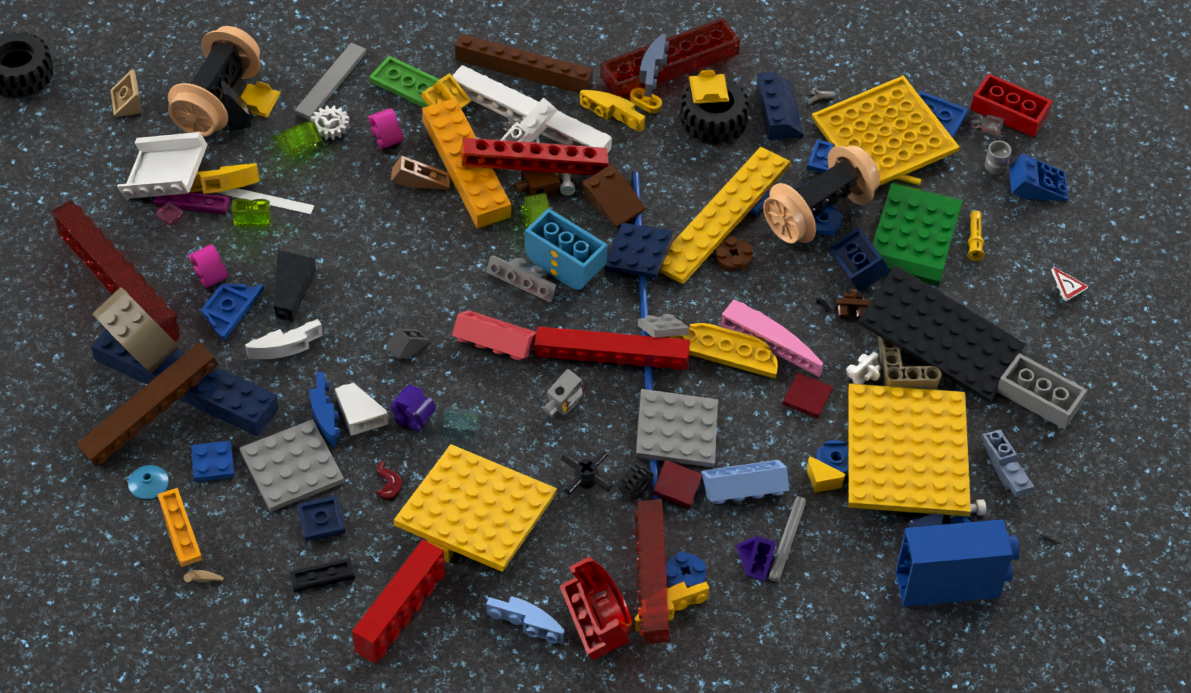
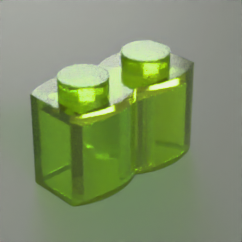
M240 198L232 201L231 211L234 225L240 227L250 225L266 227L271 225L272 214L269 200Z

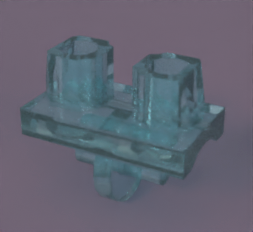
M450 405L449 408H444L443 427L456 428V433H461L462 429L478 431L479 412L477 408L460 410L458 406Z

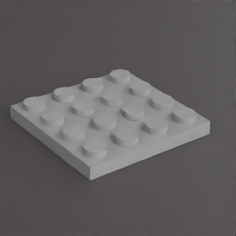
M641 389L635 457L714 468L718 399Z
M313 419L239 448L270 512L344 483V477Z

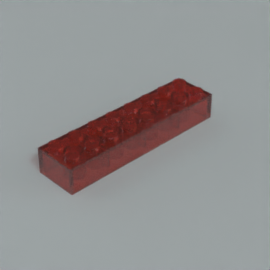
M724 18L666 38V41H669L668 52H664V54H667V63L663 65L662 72L658 71V77H654V79H657L658 85L739 55L740 39ZM651 44L600 62V78L613 95L624 98L629 96L630 92L635 88L645 89V83H639L640 67L643 57Z

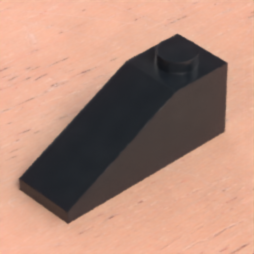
M222 81L221 87L224 107L228 114L227 123L229 130L233 131L251 127L250 120L253 119L251 109H247L246 102L225 81Z

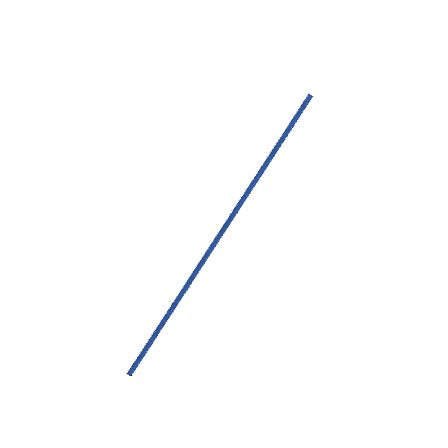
M633 172V191L641 200L639 173ZM642 213L635 217V225L642 226ZM638 276L641 318H645L648 316L646 277ZM642 329V336H650V334ZM644 366L645 389L653 390L652 367ZM650 459V468L654 474V480L651 481L653 493L659 478L658 460ZM652 494L658 580H665L661 499L659 496Z

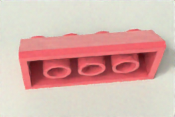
M465 311L457 315L452 336L457 337V340L460 342L468 343L470 341L475 343V346L478 348L486 349L488 347L493 349L494 353L502 355L507 353L511 355V358L521 360L529 356L534 346L537 332L476 312Z

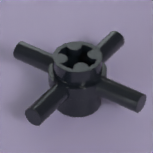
M602 450L593 460L582 459L579 462L567 454L562 455L561 460L575 469V479L565 488V492L568 495H571L578 486L587 489L595 484L607 492L611 490L612 485L598 476L597 468L607 458V452Z

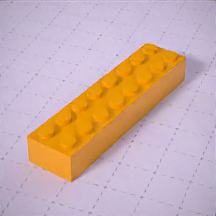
M456 98L422 108V122L476 228L511 218V203L493 168L467 167L461 164L460 150L463 138H476Z

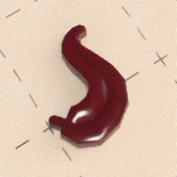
M381 461L377 466V472L388 483L382 487L381 491L376 490L375 493L385 500L395 499L403 486L401 477L396 472L385 468V461Z

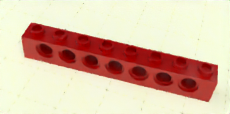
M463 138L460 150L461 164L467 167L595 175L608 167L609 164L607 148Z

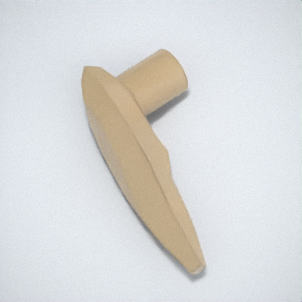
M193 570L184 575V580L186 582L223 581V577L209 571Z

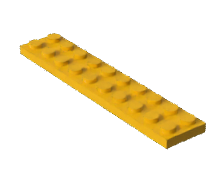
M760 147L673 241L660 273L684 284L791 166L790 161Z

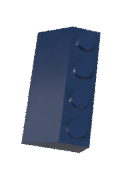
M776 72L758 73L756 90L768 140L803 137L804 134L791 82Z

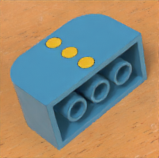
M549 208L525 230V251L529 259L535 265L549 272L548 274L573 289H582L607 263L608 244Z

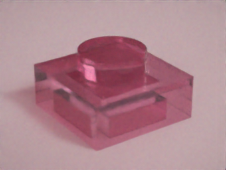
M168 202L156 212V216L171 226L183 216V212Z

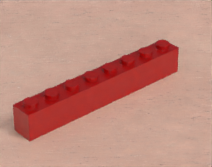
M538 326L534 343L535 356L542 358L550 357L563 360L572 359L599 363H616L619 365L651 366L656 368H673L676 370H688L690 358V340L654 338L652 336Z

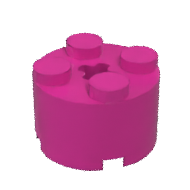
M392 108L368 116L369 123L373 126L370 128L374 138L377 137L378 140L376 141L380 150L404 141L402 130L399 128L398 119Z
M212 244L188 255L192 265H195L193 269L196 275L201 278L200 281L205 289L229 277L218 252Z

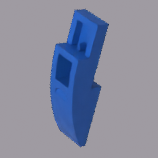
M317 372V388L309 389L313 417L318 429L332 447H336V439L340 438L339 427L335 426V422H339L338 411H334V403H330V396L326 395V391H329V380H325L324 372Z

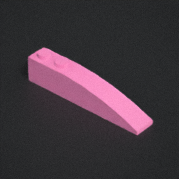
M735 299L723 312L721 319L722 327L761 339L769 346L772 353L820 377L823 362L786 328L760 311H756Z

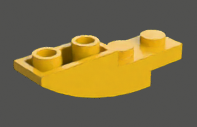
M593 90L580 91V104L584 108L593 111L606 120L613 116L616 120L625 123L640 133L645 129V116L635 111L634 103L605 92Z
M257 163L220 167V170L197 172L190 192L203 191V194L215 193L259 182Z
M681 582L655 596L635 617V631L648 630L654 625L668 623L674 619L675 610H683L689 605L703 603L709 598L707 582L689 588L686 587L684 582Z

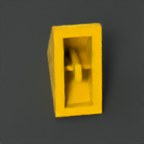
M811 456L809 457L807 473L814 493L842 488L845 473Z

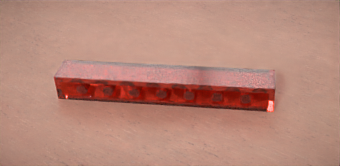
M662 499L638 501V510H634L635 522H638V525H635L636 538L639 537V541H636V553H640V557H636L637 570H640V573L637 574L638 586H641V590L637 591L638 602H642V606L638 607L639 619L643 621V623H639L640 636H644L645 644L670 642L665 525Z

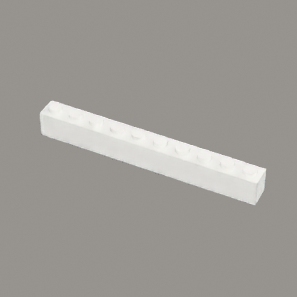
M463 65L453 75V78L472 101L519 124L539 103L531 97H527ZM557 111L546 123L548 127L541 133L563 145L607 148V154L611 150V136L579 122L577 119L571 118L560 111Z

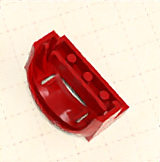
M589 556L570 566L569 568L575 578L560 585V588L587 655L592 660H595L630 642L628 634L632 624L631 615L619 588L607 571ZM603 590L606 591V592L602 593L601 595H599V596H597V597H595V598H592L595 594L600 593V592L603 591ZM592 605H593V607H594V609H595V611H596V613H597V615H598V618H599L600 623H601V625H602V629H601V627H600V625H599V622H598L597 617H596V615H595V613H594V610H593V608H592Z

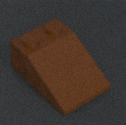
M612 164L582 182L584 197L616 229L622 223L628 222L646 210V207L626 179Z

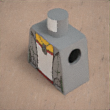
M567 369L548 390L549 402L543 407V410L549 416H552L556 411L566 415L586 397L582 379Z

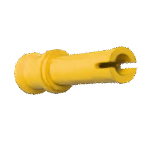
M972 211L970 214L968 258L972 261H980L984 258L982 213L980 211Z

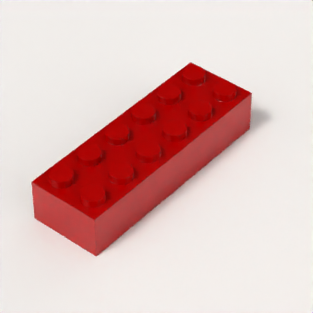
M424 539L419 543L352 630L355 653L375 664L379 658L385 656L391 642L394 643L397 640L401 629L409 624L413 613L420 610L423 600L426 596L429 597L432 594L435 584L444 578L446 573L444 550Z

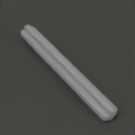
M796 497L769 574V580L778 582L780 580L806 504L805 498Z

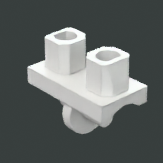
M875 352L869 356L862 354L858 359V366L849 365L846 368L847 376L853 379V384H863L869 379L876 381L880 378L879 370H881V366L878 363V353Z

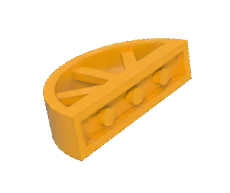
M178 488L159 493L158 498L180 566L184 567L202 561L201 553Z

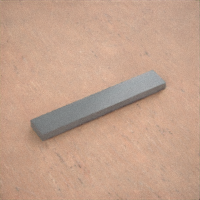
M350 43L295 109V114L311 120L314 112L319 111V108L325 104L366 54V49Z

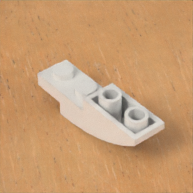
M543 98L520 124L516 122L501 140L533 142L548 127L546 123L558 110Z
M316 319L285 334L279 329L259 339L252 340L245 344L247 357L249 359H274L309 349L308 342L323 336L321 323Z

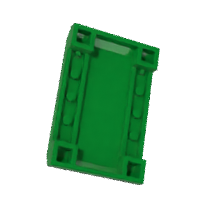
M892 183L872 244L884 259L890 272L896 265L925 283L939 286L963 200Z

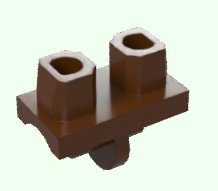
M852 288L851 293H844V298H837L835 309H838V317L849 318V310H856V318L860 319L871 300L863 299V294H856V288Z

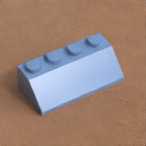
M779 460L701 471L707 498L714 504L724 503L727 499L741 501L748 496L762 498L764 494L772 493V495L784 494L783 491H789L787 467Z

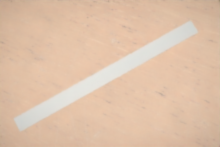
M238 188L215 192L311 214L314 205Z

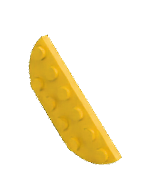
M695 323L690 324L689 335L669 337L690 340V355L776 379L777 358L773 355L769 346L755 336L712 324Z

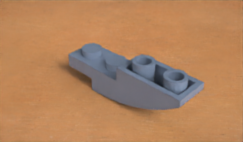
M661 34L650 45L641 63L639 83H645V96L652 97V91L656 90L657 79H654V77H658V71L662 72L663 65L667 63V54H664V52H668L669 41H666V34Z
M996 430L982 434L990 460L1006 490L1011 489L1015 497L1033 493L1035 486L1018 463L1017 453L1002 431Z

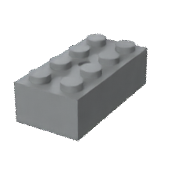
M1020 353L1000 378L997 393L1063 429L1067 427L1080 409L1087 393V389Z

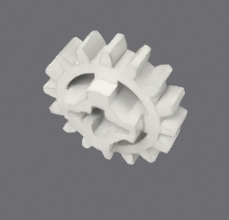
M326 106L324 110L319 108V113L314 112V116H311V129H313V133H318L319 138L325 136V140L328 137L334 140L335 136L341 138V133L346 134V129L350 128L349 116H347L346 111L342 112L341 107L336 109L333 106L332 109H329Z

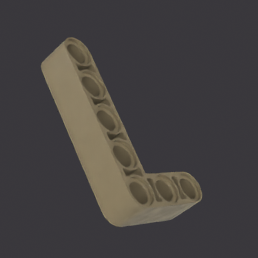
M877 335L883 386L938 389L941 371L937 367H902L900 349Z

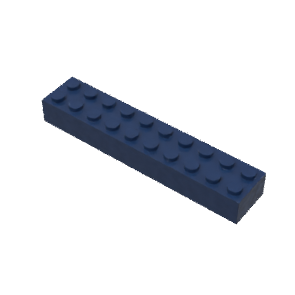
M107 329L103 331L91 346L95 361L147 385L185 354V352L177 349L151 374ZM218 367L212 373L204 376L198 385L191 387L179 399L257 437L279 409L276 394Z

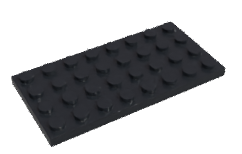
M896 265L858 321V324L925 365L937 367L943 376L988 403H991L998 391L1000 378L1019 353L1021 354L1026 345L1023 341Z

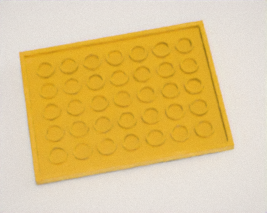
M849 384L848 508L970 517L965 392Z

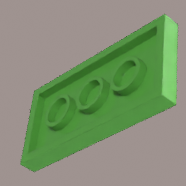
M388 56L369 77V82L423 108L429 105L420 95L440 80L391 56Z

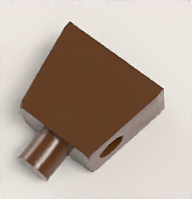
M522 170L521 181L515 183L514 187L518 194L527 191L532 199L559 194L560 180L553 172Z

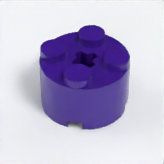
M407 385L393 400L389 408L394 414V420L398 425H406L419 432L436 410V405L430 396L426 398L422 395L424 391L420 388Z

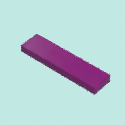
M194 192L155 196L154 206L222 215L227 214L230 204V197Z

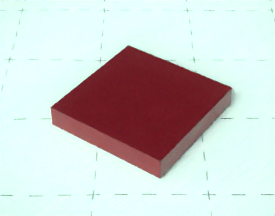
M797 373L782 405L819 419L834 386Z
M665 460L652 494L690 509L702 474Z

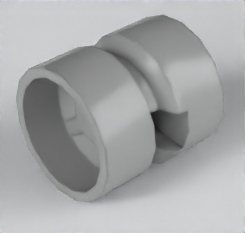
M994 141L989 144L984 166L991 174L999 175L1007 171L1012 151L1008 143Z

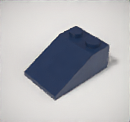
M860 227L828 247L858 292H861L890 273L884 259Z

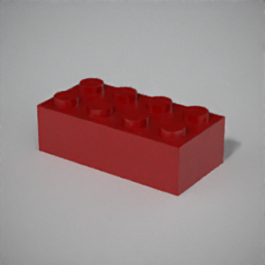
M988 73L973 95L970 110L1035 137L1048 118L1053 101Z

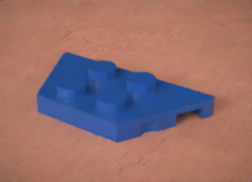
M222 283L201 309V313L221 340L225 341L264 291V287L261 284H257V287H246V284L232 285Z

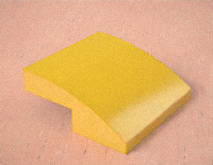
M450 73L420 95L429 106L456 98L462 109L472 101Z

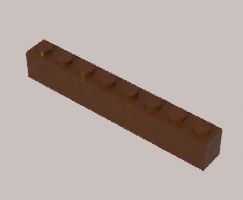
M464 34L460 35L455 44V60L576 93H580L581 90H590L593 84L592 68Z
M199 341L76 443L77 446L95 467L104 463L113 452L120 450L125 442L137 436L143 427L151 424L161 412L168 410L173 402L181 399L191 387L198 385L204 376L212 373L216 366L219 365L215 357Z

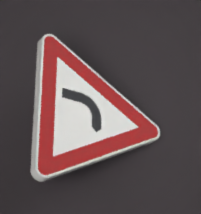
M1055 267L1051 269L1057 283V288L1061 292L1060 295L1065 301L1088 288L1086 284Z

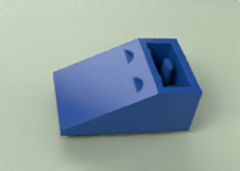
M1023 153L1009 165L1012 194L1024 199L1069 200L1065 171Z

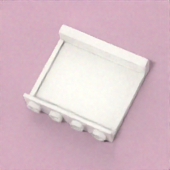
M200 132L136 138L135 145L139 149V154L127 183L118 184L117 188L125 199L188 194L208 144Z

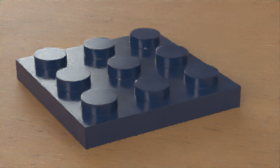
M622 223L607 256V263L604 269L657 279L674 240V231Z

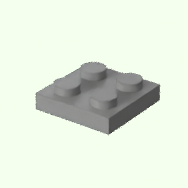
M664 314L663 317L648 315L645 318L638 319V326L654 338L689 335V327L671 314Z

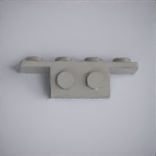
M494 255L490 257L486 270L488 274L548 302L552 301L556 284L546 280L549 272L543 270L542 267L529 264L523 258H515L507 262Z

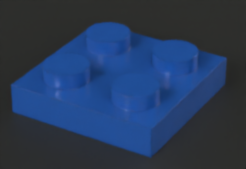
M231 440L191 445L194 482L235 478Z

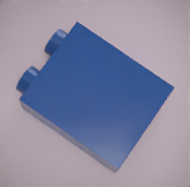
M1004 519L905 528L895 570L903 607L1000 598L1004 582L1012 581L1013 578L1011 560L1019 559L1020 549L1017 536L1007 534Z

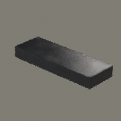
M350 558L290 571L294 593L355 579Z

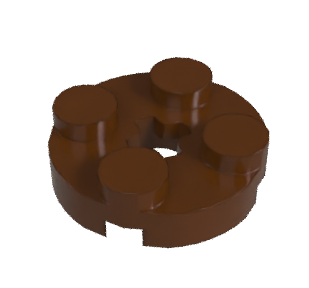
M728 236L716 248L715 256L718 265L727 271H735V269L740 268L744 270L752 262L753 249L744 240Z

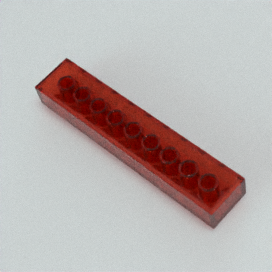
M70 200L52 210L58 235L108 292L113 295L122 287L175 342L179 340L180 327L176 321L178 318L176 312L167 307L165 300L156 295V291L151 285L148 286L142 274H137L132 263L127 262L122 252L114 248L112 241L104 237L102 230L94 226L92 219L84 215L82 208Z

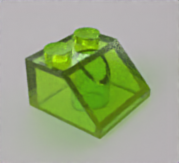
M314 121L302 122L272 136L284 154L292 155V157L302 154V150L305 148L310 150L317 147V143L322 141Z

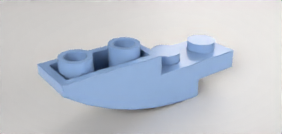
M511 596L509 603L488 598L486 603L487 615L494 619L510 621L515 625H523V633L530 637H539L551 643L563 644L564 629L540 608Z

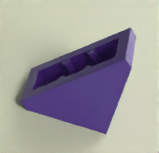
M756 536L736 545L747 576L766 581L774 559L777 542Z

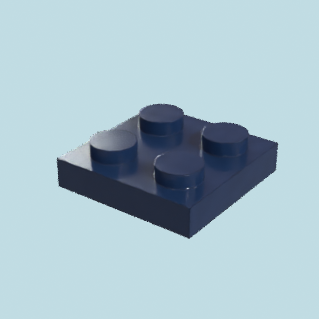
M337 496L297 504L306 542L346 533Z

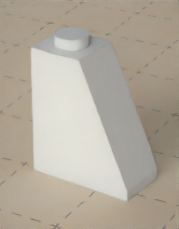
M351 383L335 388L336 400L351 436L388 424L387 411L356 384Z

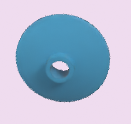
M146 465L136 469L128 480V487L132 495L142 500L157 498L159 493L166 491L169 484L167 473L162 468L154 465Z

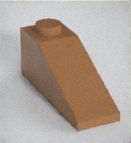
M401 156L392 167L391 182L407 188L448 190L450 188V175L442 170Z

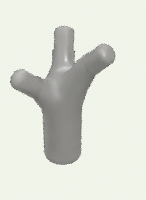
M813 88L811 94L815 96L807 103L810 105L818 99H833L834 92L819 91Z

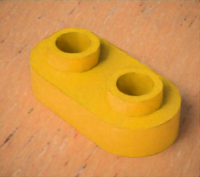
M634 88L630 92V101L649 113L661 111L662 100L654 94H652V97L645 96V89Z

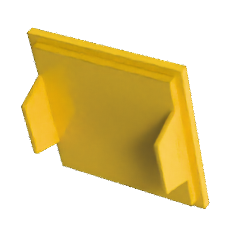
M714 70L701 71L698 76H689L693 104L729 102L724 74L716 75Z
M257 81L256 85L247 84L241 98L246 102L247 109H251L252 114L268 118L281 92L272 90L269 84Z

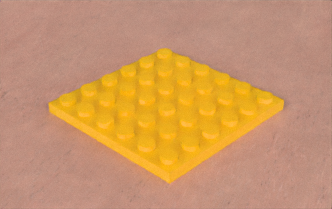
M904 75L812 114V120L829 143L834 144V147L843 146L847 148L849 146H857L872 158L879 172V186L959 152V145Z
M450 444L395 517L393 525L503 572L555 497L557 488Z

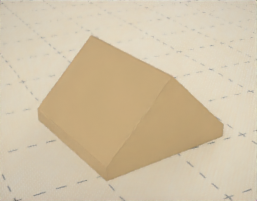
M131 69L110 90L113 113L116 117L142 113L135 70Z

